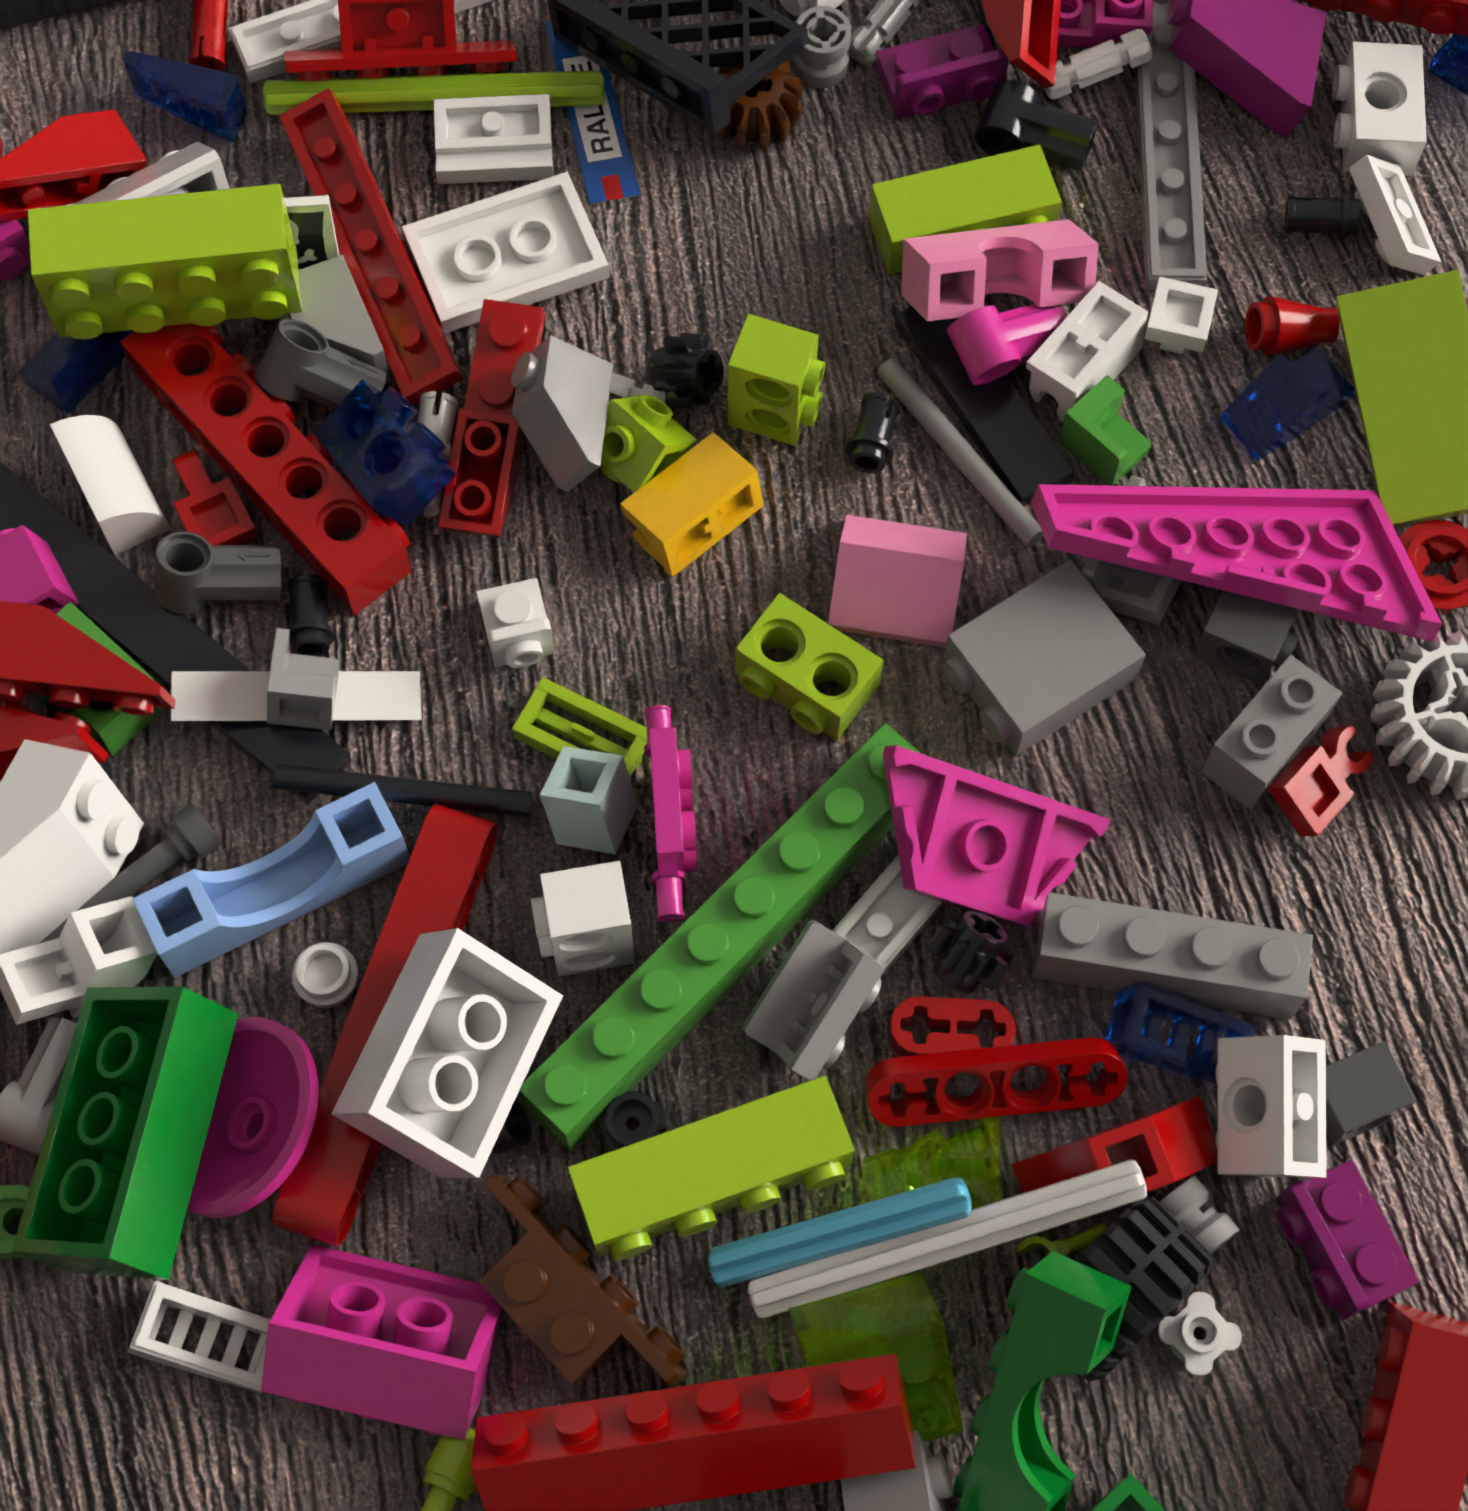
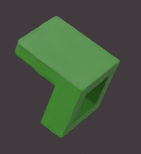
M1106 375L1065 413L1058 442L1109 486H1114L1149 453L1151 442L1118 414L1125 390Z

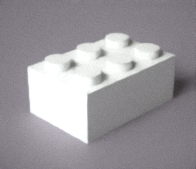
M458 928L420 934L331 1114L440 1178H479L563 995Z

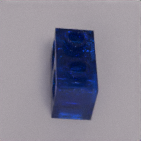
M362 379L314 431V434L368 504L407 528L450 482L456 473L440 455L446 448L445 444L424 424L420 422L415 424L411 419L417 413L413 405L395 389L389 387L382 393Z

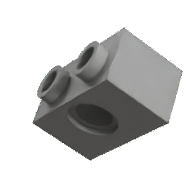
M1290 655L1217 740L1201 773L1252 811L1268 792L1267 787L1325 724L1342 692L1294 656Z

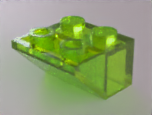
M921 1272L788 1308L801 1368L897 1353L912 1417V1430H918L925 1442L964 1431L943 1318Z

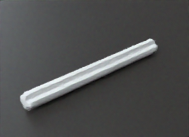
M1135 1160L1123 1161L972 1209L971 1214L964 1219L754 1278L748 1283L750 1302L759 1318L766 1319L1142 1201L1147 1197L1146 1183L1142 1171Z

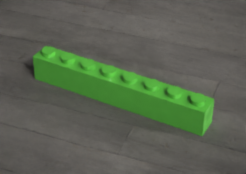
M887 723L834 773L523 1082L519 1090L523 1108L569 1153L596 1128L600 1122V1117L607 1111L610 1103L625 1092L632 1091L894 826L882 756L885 746L898 745L918 753L920 752Z

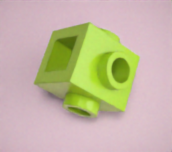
M643 394L613 399L608 402L600 469L608 478L625 485L634 493L688 452L697 439L672 418V410L656 397Z

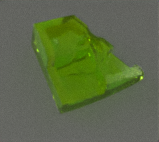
M1000 1116L980 1118V1126L946 1139L941 1131L937 1130L919 1137L913 1145L907 1148H890L864 1158L860 1205L954 1177L963 1179L967 1186L972 1202L971 1210L1000 1201Z

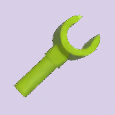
M1101 1223L1065 1239L1060 1238L1053 1242L1044 1237H1028L1020 1243L1017 1248V1255L1027 1253L1032 1248H1042L1048 1254L1054 1251L1065 1257H1071V1254L1086 1249L1107 1228Z

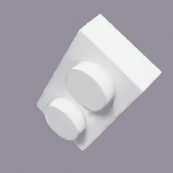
M1367 154L1349 167L1357 187L1355 199H1360L1361 210L1371 220L1378 237L1375 240V246L1382 259L1392 267L1424 275L1441 263L1401 167Z

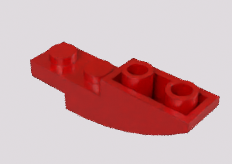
M488 299L483 300L464 408H459L438 523L439 529L496 538L501 537L526 442V435L512 414L516 388L511 384V376L518 359L525 352L531 353L541 344L546 316L543 307Z

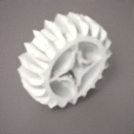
M1459 630L1456 633H1452L1446 643L1437 634L1432 642L1424 640L1421 647L1412 642L1403 649L1399 656L1400 659L1395 658L1387 664L1383 671L1384 680H1380L1373 691V699L1378 704L1371 711L1370 721L1383 726L1375 736L1376 745L1393 746L1395 748L1388 757V767L1398 766L1405 762L1411 768L1407 774L1408 784L1417 782L1421 776L1429 779L1431 796L1440 794L1446 784L1450 785L1457 801L1468 796V645ZM1428 681L1432 690L1428 696L1430 704H1428L1423 712L1415 714L1412 699L1413 689L1419 684Z

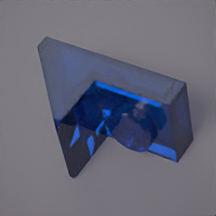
M1318 347L1292 363L1281 354L1274 358L1222 412L1220 419L1257 461H1260L1350 402L1355 389Z

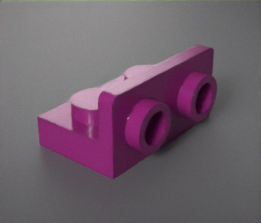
M984 24L878 50L875 56V67L896 119L915 114L920 116L928 115L945 106L968 100L982 101L989 98L995 84L1006 80L1009 62L1002 49L994 50Z
M1352 1159L1326 1171V1178H1311L1305 1182L1299 1180L1287 1186L1276 1198L1280 1206L1276 1214L1283 1233L1293 1246H1302L1314 1268L1310 1272V1278L1315 1292L1328 1309L1336 1308L1342 1321L1420 1283Z

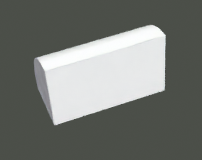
M81 415L50 424L114 555L171 530L116 422L103 416Z

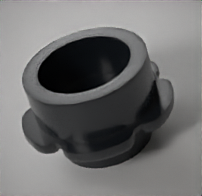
M627 1091L610 1103L607 1111L600 1117L599 1124L601 1130L606 1133L605 1143L614 1151L659 1135L660 1130L666 1126V1117L663 1108L658 1102L652 1101L642 1092ZM628 1120H638L639 1127L636 1130L628 1129L626 1126Z

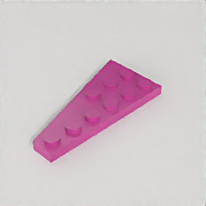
M1038 484L1031 501L1048 548L1431 642L1442 626V622L1375 490Z

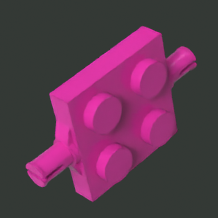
M655 705L644 710L647 728V744L644 746V753L646 756L651 757L658 871L652 874V882L656 885L657 921L672 923L682 921L685 918L682 894H685L684 873L697 872L690 749L677 750L676 727H671V708L664 705Z

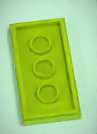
M1459 269L1336 296L1338 315L1376 491L1394 529L1415 525L1423 521L1440 520L1468 514V309Z

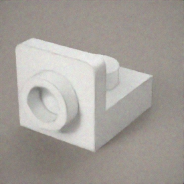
M537 578L476 591L494 667L503 665L514 668L527 667L542 660L543 656L555 654L552 630L546 615Z

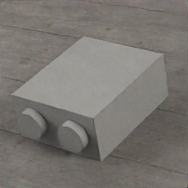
M1070 559L949 634L942 666L952 687L962 695L968 693L981 710L979 712L980 720L990 737L997 743L1004 741L1013 754L1018 756L1137 680L1146 654Z

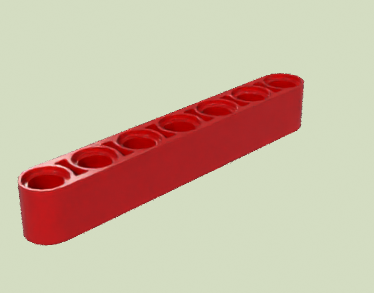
M434 804L429 810L320 1086L317 1116L308 1146L297 1166L283 1182L273 1212V1226L336 1247H340L346 1239L382 1143L331 1113L419 935L456 928L461 931L464 930L494 850L498 832V824L496 822L438 804Z

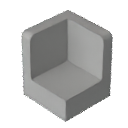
M276 628L267 687V723L331 730L339 675V661L335 658L289 653L290 629Z

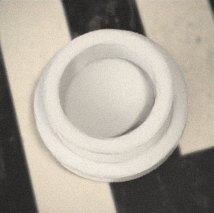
M330 942L318 943L305 949L296 959L292 970V982L297 994L303 1001L318 1008H331L345 1002L355 991L359 980V970L353 955L343 946Z

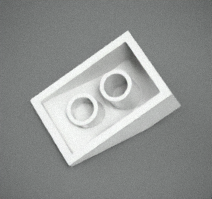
M24 739L0 781V954L36 945L44 940L68 919L71 912L77 911L116 877L127 854L134 849L137 843L139 832L144 824L89 752Z

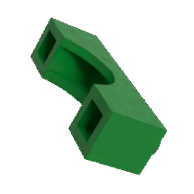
M1054 1251L1030 1270L1023 1268L1018 1273L1007 1299V1308L1014 1311L1009 1332H1004L999 1338L989 1362V1371L996 1374L991 1394H987L981 1401L971 1425V1433L978 1436L974 1454L966 1459L954 1484L953 1493L961 1498L957 1511H1065L1075 1474L1059 1459L1044 1433L1040 1417L1042 1387L1046 1378L1063 1374L1087 1375L1113 1350L1132 1286Z

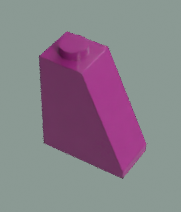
M1171 0L1166 15V23L1173 25L1169 50L1273 132L1288 137L1312 105L1326 12L1291 0Z

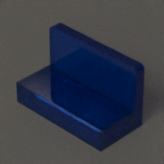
M133 330L101 333L92 339L58 338L56 333L18 372L27 386L68 415L125 357L120 341L131 334Z

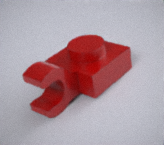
M195 449L172 459L178 471V476L188 494L187 497L173 502L187 532L196 533L204 537L211 545H243L259 537L230 477L212 485Z

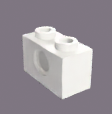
M1353 42L1345 65L1336 66L1332 82L1333 100H1341V113L1337 114L1335 120L1333 143L1334 148L1342 149L1343 172L1350 173L1349 167L1367 154L1399 165L1405 176H1412L1427 143L1422 45Z
M1287 1035L1218 1038V1062L1216 1065L1218 1130L1215 1139L1218 1149V1174L1250 1177L1326 1178L1325 1040Z

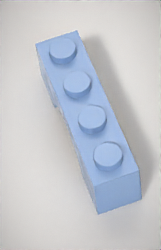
M373 782L315 810L307 826L297 836L279 849L260 859L222 871L210 872L192 869L132 899L158 955L173 977L176 978L407 865L410 856L404 838L376 783Z

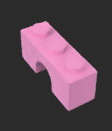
M1069 219L904 238L901 296L927 322L960 318L975 309L984 307L985 295L994 293L1021 295L1033 301L1038 307L1079 303L1095 286L1099 244Z

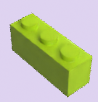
M1035 145L874 183L871 185L868 217L888 275L902 272L904 238L1058 221L1062 201L1041 145Z

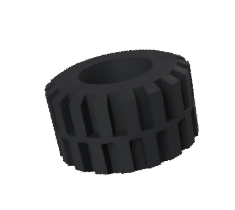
M1153 1196L1135 1202L1074 1260L1132 1286L1113 1350L1087 1375H1083L1088 1382L1107 1376L1210 1272L1214 1257Z

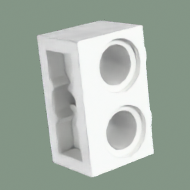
M620 861L540 874L544 896L531 898L536 935L539 941L541 958L554 956L558 977L635 964L632 926Z

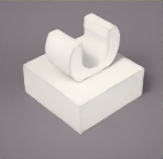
M1159 276L1144 339L1159 342V349L1183 354L1184 348L1203 352L1208 338L1218 290Z

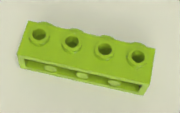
M825 1075L569 1166L568 1171L597 1258L611 1253L613 1260L619 1261L649 1250L653 1246L651 1238L670 1231L677 1230L679 1237H687L705 1231L717 1224L715 1215L741 1206L744 1214H750L771 1207L781 1201L782 1198L779 1192L805 1183L808 1191L830 1186L846 1176L843 1169L852 1166L855 1149Z

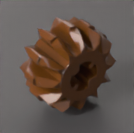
M788 61L781 64L729 106L731 122L718 132L720 140L736 136V144H738L740 151L751 141L757 142L764 152L770 144V137L786 142L787 136L790 134V127L798 126V121H800L802 116V104L800 101L802 100L803 90L800 78L792 76V69ZM744 65L719 67V74L725 77V81H728L742 70Z

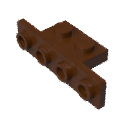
M492 1173L483 1182L490 1192L525 1228L527 1233L478 1282L571 1384H577L623 1337L629 1341L670 1386L681 1385L690 1376L688 1371L679 1363L686 1356L682 1347L661 1326L656 1325L650 1331L632 1312L639 1304L637 1299L612 1274L602 1280L586 1262L592 1255V1251L571 1228L563 1224L556 1230L541 1214L540 1210L546 1205V1202L530 1183L520 1175H517L511 1181L508 1177Z

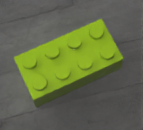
M281 184L28 209L31 276L58 338L92 339L101 333L127 330L150 333L158 331L165 326L183 324L214 326L230 319L256 317L263 320L280 318L286 313L302 312L297 249Z

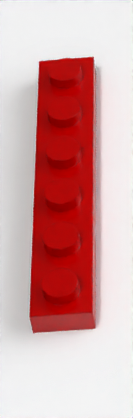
M327 88L279 115L314 196L329 195L340 255L343 254L403 398L414 407L419 404L423 393L436 391V394L464 380V376L336 95L330 88Z

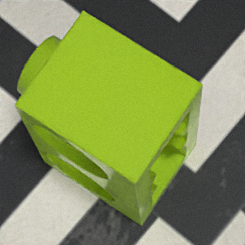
M748 313L728 363V425L796 446L803 425L814 426L823 400V392L818 390L823 379L826 362L817 360L819 335Z
M780 592L735 649V674L738 675L740 683L747 691L762 700H768L770 697L790 710L792 718L801 727L814 734H820L823 731L836 741L839 740L870 699L881 681L883 659ZM773 648H784L789 650L794 657L785 662H775L768 659L764 653ZM825 681H834L841 684L846 691L838 696H827L820 693L815 687Z

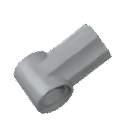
M51 1017L19 1082L12 1081L1 1092L0 1141L35 1155H40L77 1023L64 1018Z

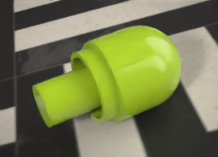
M469 1429L465 1440L442 1435L436 1443L424 1469L426 1475L423 1483L431 1489L421 1511H452L457 1500L467 1503L470 1495L476 1493L477 1487L471 1473L475 1437L474 1429Z

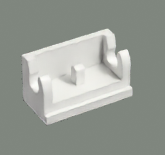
M1098 281L1027 361L1026 369L1031 371L1029 390L1034 401L1038 403L1046 393L1052 395L1059 405L1056 409L1058 420L1063 423L1065 413L1106 375L1115 380L1142 349L1148 311Z

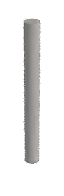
M895 358L885 361L877 370V375L1021 542L1027 548L1039 542L1043 537L1039 523Z

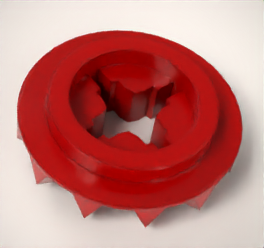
M1445 520L1423 521L1408 528L1399 539L1434 608L1440 609L1443 615L1456 608L1465 607L1468 609V529L1457 523ZM1430 557L1437 564L1445 561L1449 563L1457 559L1447 574L1448 580L1441 574H1436L1432 577L1430 575L1426 577L1423 575L1431 562Z

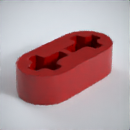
M918 996L908 998L897 1006L892 1014L888 1033L890 1044L895 1052L903 1057L985 1048L980 1046L977 1035L956 1033L957 1029H975L978 1020L982 1018L990 1020L992 1030L1002 1032V1036L994 1037L991 1047L1013 1045L1015 1039L1016 1025L1009 1010L998 1002L983 999ZM913 1015L925 1016L927 1027L947 1029V1033H928L925 1044L913 1043L912 1032L901 1030V1026H909Z

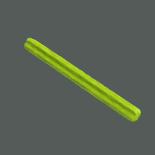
M600 71L390 76L381 78L355 77L331 78L323 81L285 79L267 80L263 86V104L266 113L270 115H281L327 88H330L336 95L344 113L434 110V99L549 94L550 107L600 106L604 103L605 99L604 77Z

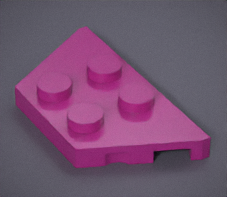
M898 745L885 746L882 756L904 890L969 911L980 912L993 919L1015 926H1029L1042 910L1048 892H1051L1056 886L1062 885L1077 867L1073 861L1091 838L1101 837L1108 829L1110 819Z

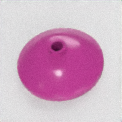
M263 1017L237 1019L187 1211L208 1218H226L246 1212L276 1191L289 1177L302 1158L316 1121L319 1081L314 1058L308 1046L290 1028Z

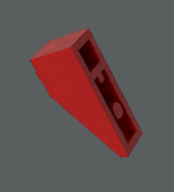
M113 109L61 116L0 159V222L27 218L28 209L57 207L77 203L105 189L114 180L128 177L144 169L147 159L117 111Z

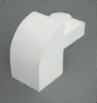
M132 896L71 912L59 938L0 954V990L16 1025L65 1010L70 1011L72 1018L79 1017L87 988L135 987L145 977L158 952Z

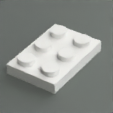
M568 171L402 226L404 240L444 334L480 322L484 299L531 305L610 278L609 264Z

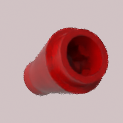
M1266 296L1262 302H1252L1247 310L1245 318L1246 342L1250 349L1261 350L1265 356L1317 344H1333L1339 334V315L1335 308H1321L1278 297Z

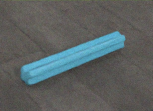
M954 1177L716 1246L710 1251V1256L708 1257L709 1269L716 1285L721 1287L730 1286L967 1218L971 1214V1197L963 1179Z

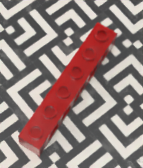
M195 324L165 326L158 331L150 333L133 331L122 339L120 344L136 377L225 475L230 477L235 486L313 572L320 576L321 580H327L328 588L353 616L412 572L406 548L410 546V541L400 525L389 515L382 520L369 507L372 501L361 483L351 474L342 478L331 466L334 460L323 442L313 433L305 437L293 425L296 423V418L289 406L281 398L272 394L267 396L256 385L258 382L254 376V369L241 354L236 353L230 357L220 346L223 341L214 326H199ZM195 369H205L202 373L198 375L186 376L189 372ZM243 408V410L236 415L222 416L226 411L230 409ZM267 449H281L277 454L273 456L259 457V455ZM305 489H319V492L310 498H296L297 494ZM352 529L359 531L349 540L338 541L333 539L337 533L343 530Z

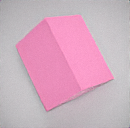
M846 515L839 544L828 624L841 632L946 648L948 635L953 632L965 560L967 533Z

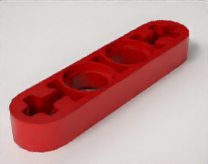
M1089 1037L893 1057L880 1061L870 1069L865 1078L864 1089L871 1114L877 1121L887 1126L902 1127L1101 1106L1111 1103L1122 1094L1126 1088L1128 1075L1119 1051L1111 1042L1103 1038ZM1103 1063L1104 1068L1099 1070L1098 1079L1087 1081L1085 1075L1090 1073L1091 1064ZM1058 1065H1065L1067 1072H1063L1067 1082L1065 1085H1061V1079L1057 1070ZM1038 1066L1046 1071L1045 1080L1033 1090L1020 1091L1011 1085L1013 1076L1021 1068ZM972 1073L979 1077V1087L969 1096L963 1098L952 1097L944 1091L948 1080L957 1074ZM930 1078L935 1098L926 1099L924 1092L927 1091L924 1079ZM903 1083L905 1089L902 1090L901 1100L889 1101L888 1094L891 1091V1084Z

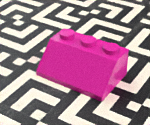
M311 1244L268 1323L261 1392L286 1397L299 1403H311L353 1413L366 1419H378L424 1430L433 1435H445L465 1440L483 1396L505 1310L480 1283Z

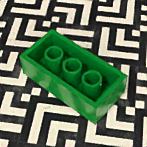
M185 987L87 988L12 1252L71 1273L169 1280L230 1050L238 1013Z

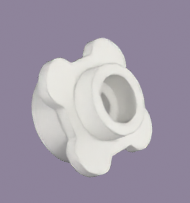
M1205 1292L1192 1293L1187 1298L1186 1307L1175 1317L1166 1316L1158 1325V1336L1161 1342L1170 1345L1173 1353L1184 1362L1186 1371L1194 1376H1205L1210 1373L1213 1368V1361L1224 1351L1236 1350L1242 1340L1240 1328L1235 1323L1224 1320L1215 1309L1214 1298ZM1200 1327L1205 1330L1206 1337L1204 1340H1198L1194 1337L1193 1331L1195 1328Z

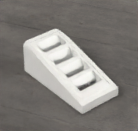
M154 1281L127 1353L262 1393L261 1386L270 1319ZM169 1307L179 1310L180 1313L169 1343L165 1344L156 1341L155 1338L165 1311ZM196 1315L207 1320L195 1353L183 1350L182 1346L193 1316ZM220 1323L234 1327L222 1360L219 1362L208 1358ZM251 1331L260 1334L249 1368L246 1371L235 1367L246 1333Z

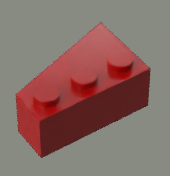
M1388 1301L1372 1396L1367 1401L1362 1418L1361 1436L1364 1440L1359 1466H1352L1346 1482L1344 1493V1506L1346 1508H1350L1351 1511H1458L1468 1473V1322Z

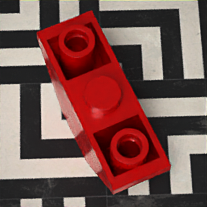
M1195 1096L1010 1165L1022 1194L1123 1161L1135 1160L1142 1171L1147 1192L1174 1183L1217 1163L1218 1149L1215 1143V1135L1200 1096Z

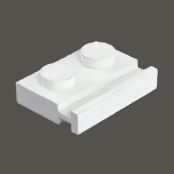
M549 94L434 99L435 166L438 184L539 180L553 176Z

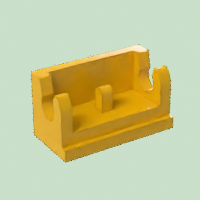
M712 432L621 502L620 506L622 513L637 527L631 533L634 539L673 578L764 506L757 469Z

